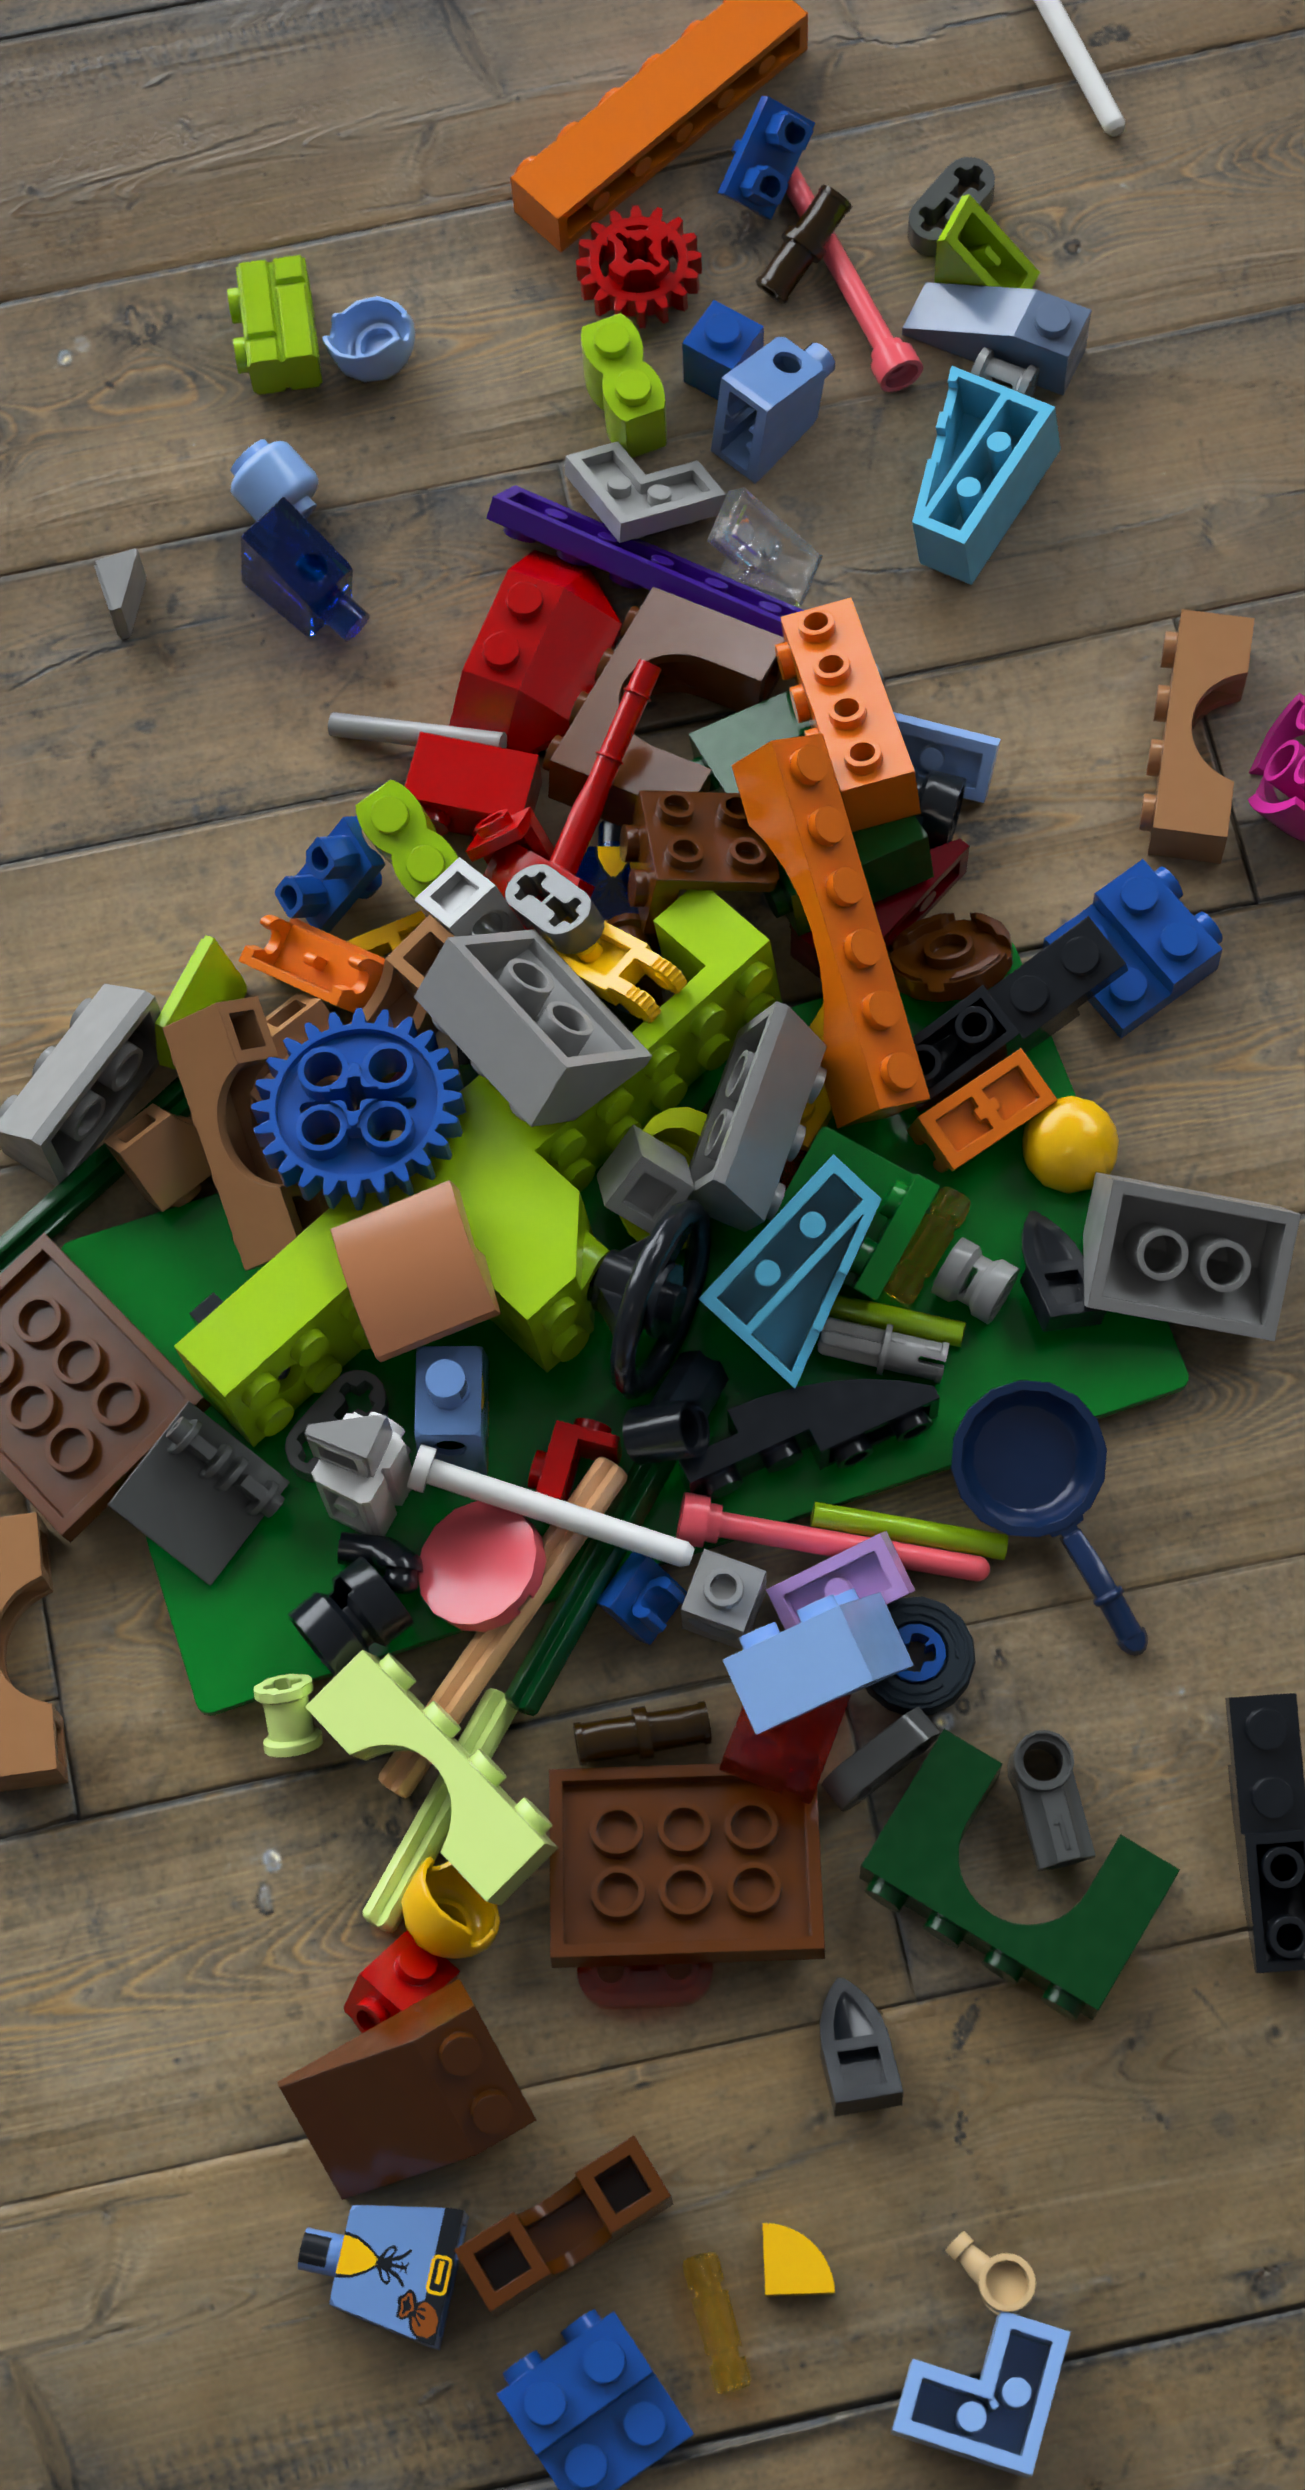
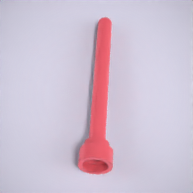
M796 166L788 182L789 186L786 194L801 218L815 196L801 171ZM833 232L823 247L826 254L822 259L873 348L871 353L873 360L871 371L883 391L896 392L904 389L919 378L923 371V364L910 343L903 342L898 337H893L835 232Z
M684 1492L676 1538L688 1541L693 1547L699 1548L703 1547L704 1542L716 1544L718 1538L829 1557H833L871 1538L723 1512V1505L711 1503V1497L690 1492ZM892 1541L905 1570L974 1582L985 1580L990 1573V1564L982 1556Z

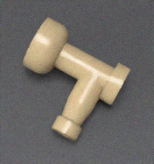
M963 2231L946 2248L945 2252L954 2261L959 2260L968 2275L978 2285L980 2295L990 2313L995 2316L1001 2311L1017 2314L1033 2298L1036 2288V2278L1033 2269L1026 2260L1015 2254L1002 2253L990 2258L974 2246V2240Z

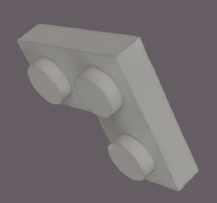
M618 441L569 454L565 457L564 475L619 543L642 538L646 535L681 525L691 524L725 512L726 493L698 460L645 474Z

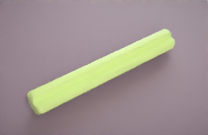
M489 1688L485 1691L458 1739V1742L470 1755L479 1748L492 1758L518 1712L506 1702L504 1692L494 1688ZM440 1773L363 1909L365 1920L385 1932L393 1933L397 1930L404 1917L401 1900L413 1875L428 1857H432L435 1861L447 1838L452 1814L451 1800L447 1785Z

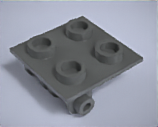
M188 1401L107 1505L211 1586L264 1516L270 1518L280 1508L285 1499L281 1493L290 1481Z

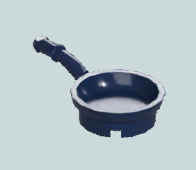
M1018 1380L989 1390L967 1409L953 1437L951 1470L960 1498L981 1522L1007 1535L1042 1537L1049 1534L1052 1538L1061 1535L1060 1541L1095 1597L1093 1600L1094 1605L1100 1607L1118 1639L1116 1644L1129 1655H1141L1148 1645L1146 1630L1144 1627H1140L1122 1595L1124 1593L1122 1586H1116L1100 1557L1081 1529L1077 1527L1084 1520L1083 1514L1091 1508L1105 1480L1107 1447L1097 1418L1078 1396L1050 1382Z

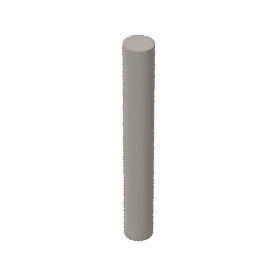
M336 712L331 713L328 721V733L333 737L416 746L419 733L425 732L501 748L507 747V735L505 732Z

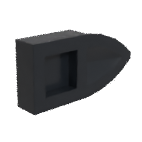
M1030 1211L1025 1220L1021 1235L1022 1254L1026 1269L1020 1279V1283L1042 1331L1049 1332L1100 1325L1107 1311L1084 1306V1264L1082 1253L1060 1227L1040 1213Z
M844 1977L837 1978L826 1996L820 2020V2058L834 2116L902 2106L903 2088L889 2033L881 2014L871 2000L857 1986Z

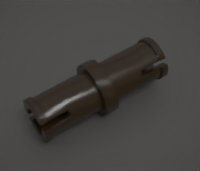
M821 185L818 194L795 227L789 225L782 234L784 243L762 275L758 276L755 281L756 285L763 292L780 303H787L788 297L813 262L820 263L826 254L823 248L844 216L852 209L851 203L842 194L827 185Z
M700 1701L693 1705L647 1712L646 1707L641 1706L631 1708V1715L586 1723H573L580 1766L591 1762L638 1755L639 1760L643 1761L653 1759L654 1752L703 1743L705 1745L712 1744L711 1727L705 1701Z

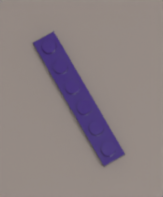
M514 485L492 497L486 519L504 526L503 531L506 535L527 543L538 541L557 549L556 555L568 563L579 566L591 564L610 572L609 578L621 586L631 589H641L644 587L649 590L655 587L781 637L784 636L780 617L803 611L798 607L641 539H632L619 543L604 523Z

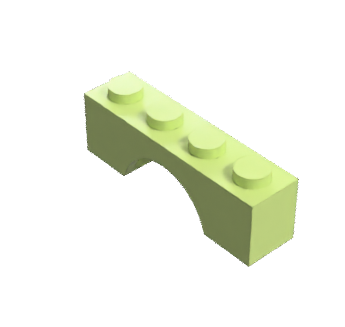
M362 1649L305 1708L351 1756L367 1761L389 1752L412 1751L427 1758L443 1777L451 1800L450 1828L440 1853L486 1902L502 1905L558 1849L545 1834L553 1825L526 1797H523L516 1804L500 1787V1784L507 1776L482 1750L478 1748L472 1755L466 1751L454 1738L461 1730V1727L438 1703L432 1701L425 1707L409 1690L416 1683V1680L397 1659L388 1653L381 1660L379 1657Z

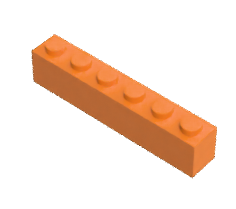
M723 0L722 4L706 18L692 22L685 29L681 38L662 54L657 53L648 58L640 71L620 88L615 87L609 90L602 97L598 106L580 121H573L566 125L556 140L537 156H530L520 163L514 175L510 177L514 212L560 253L586 233L593 222L598 223L610 211L620 205L808 49V13L793 0Z

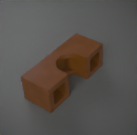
M635 2135L575 2172V2177L550 2197L521 2213L516 2214L512 2212L454 2249L489 2311L497 2318L673 2205V2201L663 2181Z

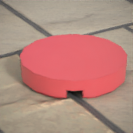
M472 1502L454 1509L435 1525L421 1550L420 1558L422 1560L423 1572H418V1581L421 1596L435 1615L462 1631L487 1632L510 1623L521 1613L518 1608L525 1603L528 1596L533 1599L539 1590L546 1564L542 1536L535 1526L528 1521L526 1516L484 1502Z

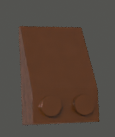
M460 1979L455 1980L277 2082L342 2200L476 2156L537 2121Z

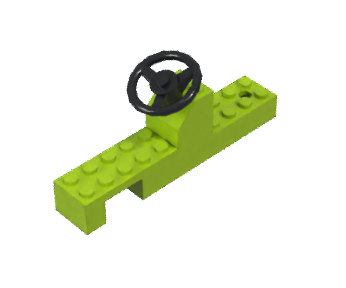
M687 890L653 920L662 958H666L669 962L671 961L673 965L682 971L687 980V985L660 1007L661 1013L652 1023L644 1021L632 1032L636 1039L652 1055L650 1061L643 1069L577 1119L530 1127L527 1122L518 1118L511 1111L509 1102L488 1079L479 1075L459 1092L462 1093L466 1112L456 1116L459 1118L463 1131L462 1137L445 1138L449 1143L453 1155L452 1158L444 1160L431 1157L430 1161L436 1175L433 1180L424 1178L418 1173L410 1177L414 1189L413 1195L449 1180L460 1189L474 1244L486 1258L501 1312L500 1315L490 1318V1320L548 1373L560 1361L567 1362L582 1351L589 1340V1334L594 1331L595 1311L599 1312L613 1335L610 1354L612 1384L627 1399H637L652 1391L670 1368L685 1340L697 1310L707 1274L711 1249L710 1216L696 1200H686L674 1204L655 1225L649 1236L622 1250L613 1249L609 1251L593 1235L580 1192L589 1185L596 1170L609 1158L632 1125L642 1130L653 1116L668 1108L676 1107L684 1098L688 1087L706 1070L713 1071L728 1059L737 1032L741 1027L776 1001L782 1003L770 939L712 890ZM397 1185L389 1188V1205L410 1197ZM375 1192L366 1194L362 1210L357 1211L350 1194L343 1195L334 1209L329 1208L224 1302L213 1292L189 1313L196 1327L174 1347L202 1395L253 1447L266 1436H273L282 1431L291 1421L294 1411L313 1393L325 1391L340 1376L344 1365L362 1349L367 1350L371 1348L352 1301L330 1229L385 1207L380 1203ZM687 1240L684 1263L682 1267L680 1264L675 1263V1261ZM644 1329L648 1337L657 1338L646 1360L636 1370L637 1345Z

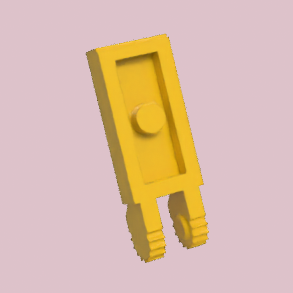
M567 916L563 921L572 923L574 920ZM605 921L602 935L594 945L585 951L577 954H563L555 950L598 997L615 1006L620 1003L632 1015L639 1019L642 1018L648 1023H652L661 1013V1009L649 993L635 986L645 974L658 986L669 990L671 993L678 994L687 985V980L682 971L673 965L671 961L669 962L666 958L664 959L653 952L647 943Z

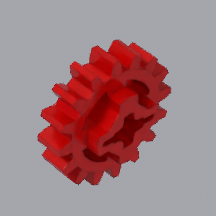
M633 205L629 218L623 219L614 209L609 212V226L605 227L597 222H593L590 225L591 240L580 239L578 244L580 259L576 260L577 281H580L583 300L594 299L596 315L600 317L612 310L615 312V315L621 313L627 318L628 316L636 317L637 324L642 329L646 328L648 316L656 315L665 324L669 322L668 308L671 306L683 312L688 309L687 294H698L699 274H702V254L697 252V236L695 233H683V219L677 217L667 224L663 222L662 208L657 207L650 217H643L639 205ZM672 256L677 262L675 273L670 271L669 259ZM604 260L609 263V275L604 277L601 271Z

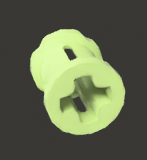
M306 1674L279 1675L268 1678L254 1686V1697L257 1702L263 1703L268 1729V1737L263 1740L266 1755L276 1758L298 1756L309 1753L323 1744L322 1731L314 1727L312 1714L305 1708L309 1703L308 1694L314 1690L311 1676Z

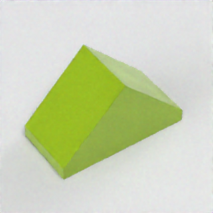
M970 194L962 196L937 240L934 283L1032 289L1040 275L1039 270Z

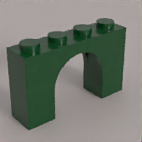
M788 690L689 733L694 757L690 761L712 769L709 792L739 793L731 765L772 740L805 736L804 731L812 728L809 721L798 723L790 691ZM914 815L852 832L873 904L934 877L928 835ZM775 856L779 879L773 891L764 892L765 898L776 918L785 915L797 935H804L810 932L811 929L802 903L784 867Z
M943 1729L861 1864L859 1878L868 1883L865 1889L866 1894L892 1911L900 1912L904 1905L926 1918L927 1920L923 1928L945 1944L958 1948L963 1941L985 1954L986 1956L982 1964L1002 1979L1018 1984L1022 1977L1044 1990L1045 1992L1041 2000L1061 2015L1076 2021L1080 2014H1083L1089 2019L1094 2020L1180 1869L1120 1834L1083 1898L1063 1916L1040 1924H1017L991 1914L975 1900L963 1880L959 1865V1846L967 1829L999 1778L1002 1763Z

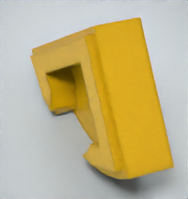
M762 2223L765 2297L835 2294L834 2280L830 2267L823 2254L813 2242L789 2227Z

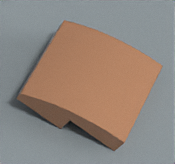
M450 1180L330 1229L359 1320L375 1358L380 1362L501 1314L486 1258L474 1244L460 1189Z

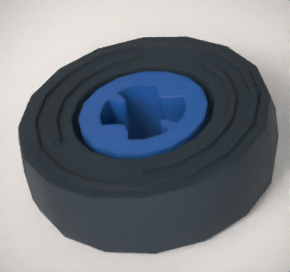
M925 1597L900 1598L888 1604L887 1608L907 1651L910 1648L911 1642L918 1641L925 1644L924 1654L932 1651L935 1660L923 1662L921 1672H912L905 1669L866 1687L868 1694L887 1710L902 1715L917 1707H920L926 1715H933L953 1705L968 1688L975 1666L974 1641L963 1619L944 1603Z

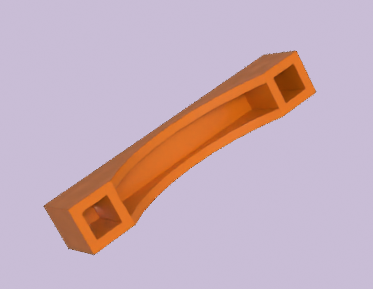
M820 733L772 740L731 766L748 824L767 843L784 867L800 898L812 931L820 966L824 1001L823 1042L827 1045L820 1066L827 1069L824 1084L837 1129L888 1118L929 1100L930 1095L824 735Z

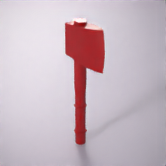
M642 659L638 660L627 688H623L625 691L602 746L599 751H596V760L587 781L572 806L550 860L544 859L515 842L494 853L483 876L497 886L504 898L506 887L514 875L522 869L535 864H545L552 867L585 891L591 898L595 887L578 878L576 874L600 821L610 788L619 767L624 765L622 760L647 702H651L650 695L662 670L660 667ZM540 895L535 897L541 902L545 899V897Z

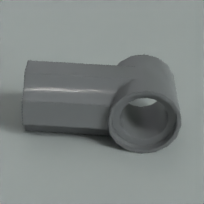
M1037 1730L1025 1735L1011 1753L1007 1764L1008 1778L1012 1787L1017 1792L1038 1872L1075 1865L1093 1859L1096 1856L1073 1773V1751L1069 1743L1060 1734L1049 1730ZM1038 1749L1048 1752L1057 1764L1056 1778L1049 1781H1039L1032 1778L1024 1767V1754Z

